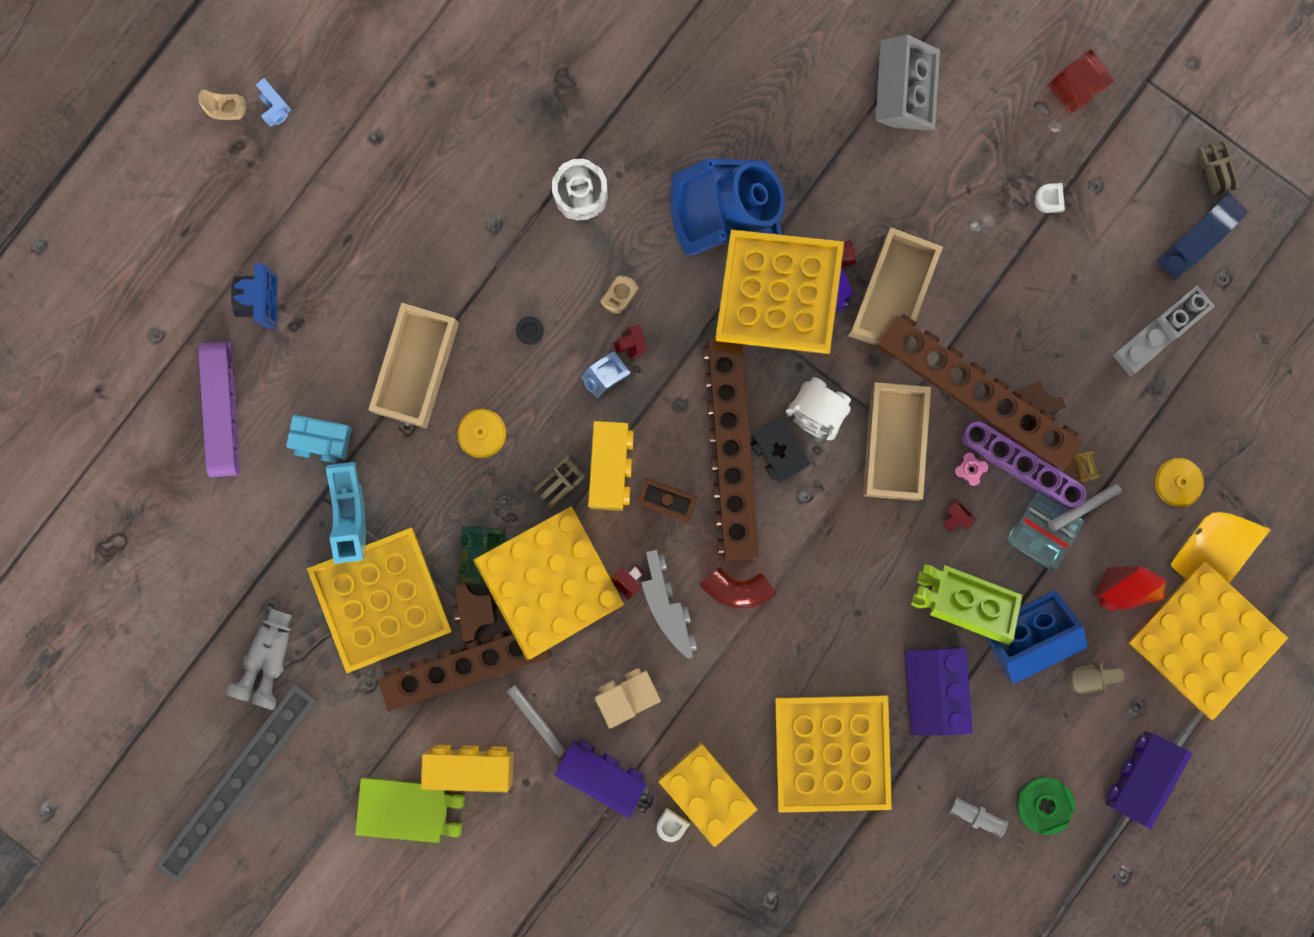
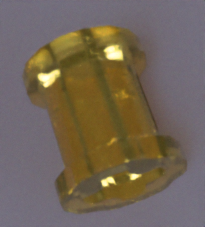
M1095 450L1075 455L1072 459L1077 467L1079 474L1077 481L1079 483L1103 477L1102 473L1098 472L1094 458L1096 455ZM1084 460H1085L1086 463H1087V467H1088L1089 473L1087 472V469H1086Z

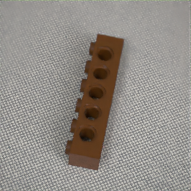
M507 631L490 636L492 642L481 645L480 640L466 644L464 645L465 651L455 654L454 650L451 649L437 654L439 660L428 663L427 658L410 663L412 669L401 672L400 667L385 671V678L379 679L378 683L387 711L391 712L551 658L550 651L547 649L530 660H527L524 654L516 656L510 649L511 643L516 639L514 635L508 636ZM487 649H494L498 653L499 658L496 664L490 665L485 661L484 653ZM461 658L469 659L472 664L471 671L467 674L461 673L458 670L457 664ZM434 667L442 668L445 673L444 680L440 683L435 682L431 678V671ZM407 676H413L417 679L418 687L415 691H409L405 688L404 681Z

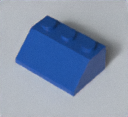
M1056 590L1020 607L1014 640L1010 645L986 637L1000 667L1012 684L1088 648L1083 625Z

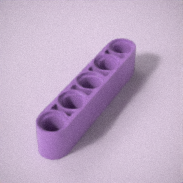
M229 341L200 343L198 354L207 474L210 478L237 476L240 473L231 344Z
M973 422L963 428L961 441L967 448L1059 506L1071 508L1084 502L1086 491L1079 482L987 424ZM971 428H976L980 431V442H974L970 439L969 432ZM995 443H1000L1004 446L1005 454L1003 457H998L994 454L993 446ZM1019 458H1024L1028 462V470L1026 472H1021L1018 469L1017 461ZM1044 472L1048 473L1052 478L1050 487H1045L1041 482V476ZM1068 487L1072 488L1076 494L1073 502H1069L1065 498V490Z

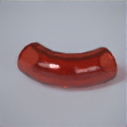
M720 567L699 583L701 588L717 603L734 609L754 608L777 595L771 584L760 572L747 581H737L730 578Z

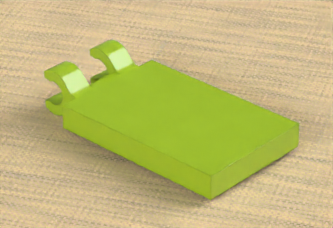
M924 564L922 572L918 574L917 583L923 586L933 585L932 590L930 591L925 587L919 586L917 594L913 595L911 605L917 608H931V616L1004 644H1011L1014 640L1022 594L946 565L940 571L931 565Z
M362 777L355 835L440 843L441 835L459 837L462 833V823L446 822L447 807L462 809L464 807L465 795L448 794L446 790H421V782Z

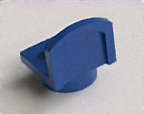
M706 158L673 174L670 192L672 221L678 241L686 255H697L720 244H729L731 230L782 235L779 220L785 208L784 190L779 178L770 169L767 161Z

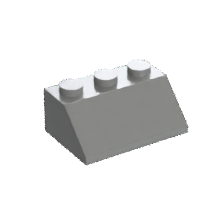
M908 34L881 40L877 81V106L875 109L877 122L892 128L935 130L939 49Z

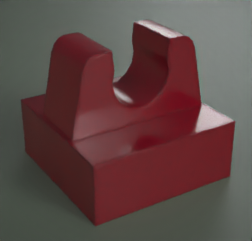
M640 324L629 327L622 333V338L613 342L616 354L627 352L629 359L640 357L648 351Z
M957 498L948 505L947 511L951 515L944 520L943 525L950 533L960 524L967 530L975 523L976 517Z
M638 565L629 573L621 567L612 576L611 580L614 586L629 600L642 587L637 580L644 572Z

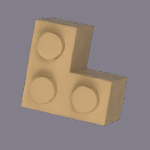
M636 668L624 674L626 680L615 684L614 680L598 688L599 693L594 698L609 729L661 702L647 670L641 672L639 668Z

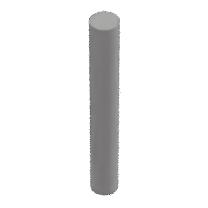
M1114 484L1084 501L1081 505L1049 521V528L1055 532L1122 493L1120 486Z
M516 685L511 687L506 692L558 758L562 756L567 749Z

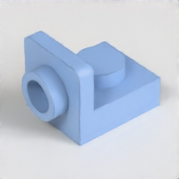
M263 78L256 84L262 92L258 97L269 110L261 117L272 127L274 124L282 123L288 117L287 113L291 109L266 79Z
M615 351L591 365L582 375V379L587 390L593 393L596 398H599L609 388L628 377L630 371Z

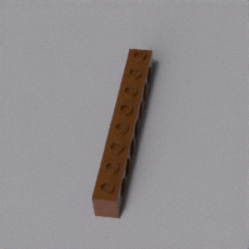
M904 314L901 317L898 315L891 317L874 342L875 346L1058 470H1066L1084 443L1077 438L1079 434L1066 425L1063 428L1054 423L1056 418L1043 409L1038 412L1032 408L1031 404L1033 402L1019 393L1017 396L1013 395L1008 391L1009 385L998 378L990 379L984 375L986 370L975 362L968 364L962 360L963 354L951 346H948L946 349L938 343L940 338L928 330H925L924 333L915 327L917 323ZM908 335L913 336L916 340V347L913 351H908L904 347V339ZM931 351L939 355V363L935 367H931L927 362V356ZM955 367L962 371V379L958 383L953 382L950 376L952 369ZM978 383L983 384L986 390L985 395L980 399L974 395V387ZM1001 399H1005L1008 403V410L1003 415L997 410V404ZM1027 414L1031 418V426L1024 430L1020 425V421ZM1050 430L1054 434V441L1051 445L1047 446L1043 438L1045 433Z
M716 337L708 338V345L703 346L704 362H709L710 373H705L706 390L711 389L712 400L707 401L708 417H713L714 428H709L710 445H715L716 456H711L712 472L718 473V483L713 484L714 500H720V511H715L716 528H722V539H717L718 555L724 556V561L759 559L743 344L716 341ZM720 360H727L731 363L732 369L728 373H721L718 371L716 363ZM722 387H729L732 389L734 397L729 401H724L719 397L718 391ZM725 414H730L735 418L736 425L730 429L725 428L721 425L720 418ZM726 442L735 443L738 447V453L734 456L725 455L722 450L723 444ZM729 469L738 471L740 474L739 482L729 484L725 480V472ZM730 497H737L741 500L742 508L740 511L732 512L727 508V500ZM734 524L742 526L744 529L743 538L740 540L732 539L729 536L730 526Z

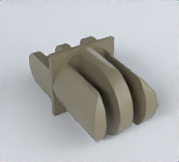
M1226 140L1220 141L1218 145L1214 143L1209 144L1208 148L1205 149L1203 147L1197 148V155L1201 165L1200 172H1205L1212 196L1219 195L1220 192L1226 193L1230 190L1240 189L1232 163L1235 155H1231ZM1220 152H1222L1223 159H1220ZM1207 156L1211 157L1212 162L1209 163Z
M570 454L553 467V470L532 489L537 494L557 475L558 479L540 496V499L544 502L563 484L566 485L547 505L550 509H553L589 475L587 471L584 473L579 468V463L575 464L571 460L572 456ZM563 465L569 469L564 476L558 471ZM571 474H574L578 479L571 485L566 479Z
M1093 663L1070 670L1066 675V683L1072 691L1079 694L1107 692L1106 685L1122 682L1125 674L1121 669L1103 668L1101 663Z

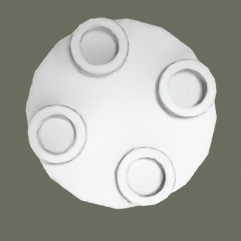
M572 159L563 163L552 180V193L558 209L566 218L574 220H588L602 212L608 199L607 179L602 169L586 159Z
M812 377L810 382L805 381L802 383L797 397L786 409V414L788 417L793 414L795 416L793 422L806 432L819 438L826 434V440L831 441L835 439L843 419L851 412L849 406L851 399L842 392H833L826 388L825 382L819 378Z

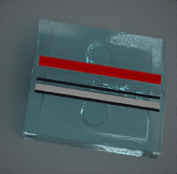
M1036 492L1032 496L1022 517L1017 520L1006 542L1054 572L1073 544L1084 520L1077 518L1055 532L1049 528L1048 522L1068 510L1041 493Z

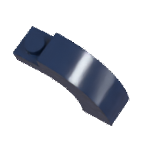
M1227 192L1206 211L1203 217L1156 261L1177 280L1190 267L1198 263L1242 220L1248 210Z

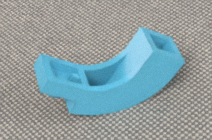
M355 462L327 465L326 473L333 509V528L329 538L334 564L362 561L366 546V522L362 487L359 484Z

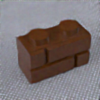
M645 477L636 505L689 524L699 496L688 492L685 493L683 490Z

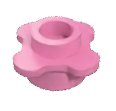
M967 453L963 456L964 461L960 466L956 467L955 474L957 477H962L968 481L971 486H976L980 483L981 475L987 472L988 464L985 461L977 460L973 453ZM970 467L974 468L973 472L969 471Z

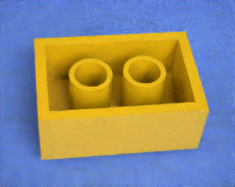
M594 421L588 505L590 509L624 511V505L630 504V487H625L626 477H631L632 459L627 458V450H633L634 431L629 430L628 423Z
M701 741L658 778L661 786L713 847H716L757 811L756 805Z
M436 744L422 754L421 790L508 792L513 786L514 752L507 751L505 746H490L488 751H479V746L463 745L459 750H451V745Z

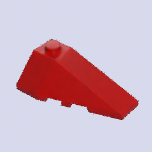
M1142 566L1108 567L1093 597L1100 600L1099 605L1111 612H1114L1115 609L1128 610L1164 599L1166 595V579Z

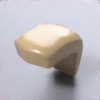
M201 90L199 93V104L206 114L214 119L237 120L241 119L245 114V99L238 94H216L207 90Z
M619 275L600 302L608 311L620 314L631 303L639 287L632 278Z

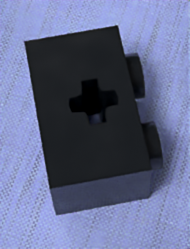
M782 417L752 434L753 442L750 445L758 457L763 455L768 463L765 469L773 481L778 479L779 483H782L810 465V462ZM773 445H776L777 448L783 447L785 449L782 453L783 459L779 456L773 457Z

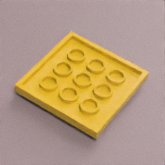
M731 230L716 341L830 354L844 241Z
M572 506L473 559L527 660L532 659L624 605Z
M412 527L366 545L362 561L334 564V559L332 558L307 568L346 673L453 632Z
M1202 561L1127 643L1210 720H1214L1285 643L1288 637L1208 563Z
M887 695L775 698L778 812L892 810Z

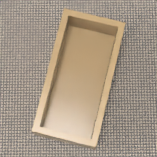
M890 227L885 235L848 336L874 345V342L892 316L898 315L901 317L904 314L916 321L943 247ZM908 335V336L904 339V347H905V348H906V345H907V343H908V340H909L910 335Z
M401 303L368 409L369 411L427 429L459 326L455 318Z
M877 382L871 386L863 496L913 501L923 499L931 387Z

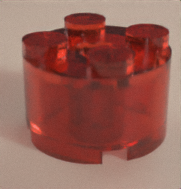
M1092 48L1046 84L1063 107L1071 113L1078 108H1082L1093 99L1092 96L1104 90L1114 81L1111 77V72Z

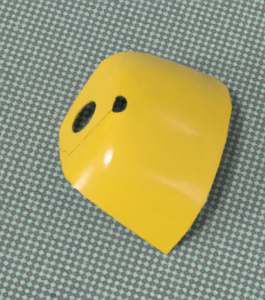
M1212 513L1205 517L1172 561L1171 566L1186 579L1202 561H1205L1230 583L1271 529L1232 514ZM1199 528H1202L1201 533L1195 534Z

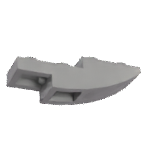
M1196 285L1136 333L1112 356L1127 374L1132 376L1172 341L1179 338L1215 305Z
M657 550L646 552L652 580L641 583L650 610L659 627L676 649L687 659L693 658L692 651H696L697 647L694 634L688 635L686 624L691 623L687 606L682 607L681 602L669 604L668 599L674 597L670 582L664 583L662 572L667 571L664 554L658 555Z

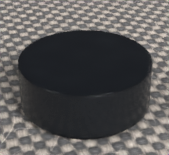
M525 317L518 322L516 334L523 344L535 345L542 340L544 328L537 318Z

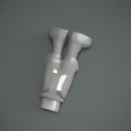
M270 609L267 621H262V625L252 642L248 654L244 656L243 666L246 669L244 676L237 684L228 685L225 688V695L244 701L251 700L252 704L272 710L275 709L277 702L273 696L272 687L274 678L277 679L284 671L282 665L287 649L289 632H291V628H288L292 615ZM262 669V680L258 690L252 697L256 677Z

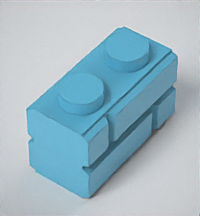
M293 415L286 446L294 450L293 455L310 458L312 453L321 455V461L337 464L338 459L345 460L347 457L352 427Z

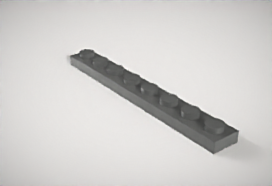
M297 683L291 687L155 867L175 883L181 882L318 702V699Z

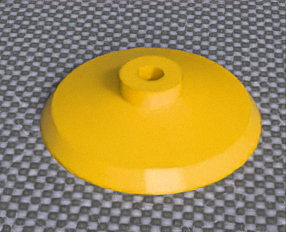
M476 409L467 413L459 422L457 440L460 447L468 455L476 458H487L496 454L503 447L506 440V427L501 417L495 412L487 409Z
M1170 459L1159 467L1155 475L1156 492L1170 506H1190L1200 498L1203 492V474L1199 467L1188 459Z

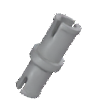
M958 797L953 800L949 809V814L970 822L971 827L976 829L980 827L997 835L999 838L1003 837L1008 827V821L986 812V808L979 806V808Z

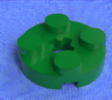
M1037 777L1028 781L1018 791L1016 806L1021 821L1027 827L1040 834L1052 835L1063 831L1069 825L1072 813L1075 811V800L1070 789L1057 779ZM1044 798L1053 803L1049 807L1050 812L1045 813L1044 810H1039L1041 800Z

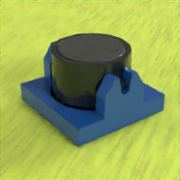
M254 264V276H234L231 286L232 310L235 317H253V320L264 328L276 329L278 275L265 264Z

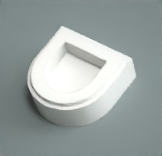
M1062 183L1045 184L1037 190L1034 196V203L1040 211L1055 213L1065 210Z
M666 807L657 821V833L664 841L674 842L683 836L690 822Z

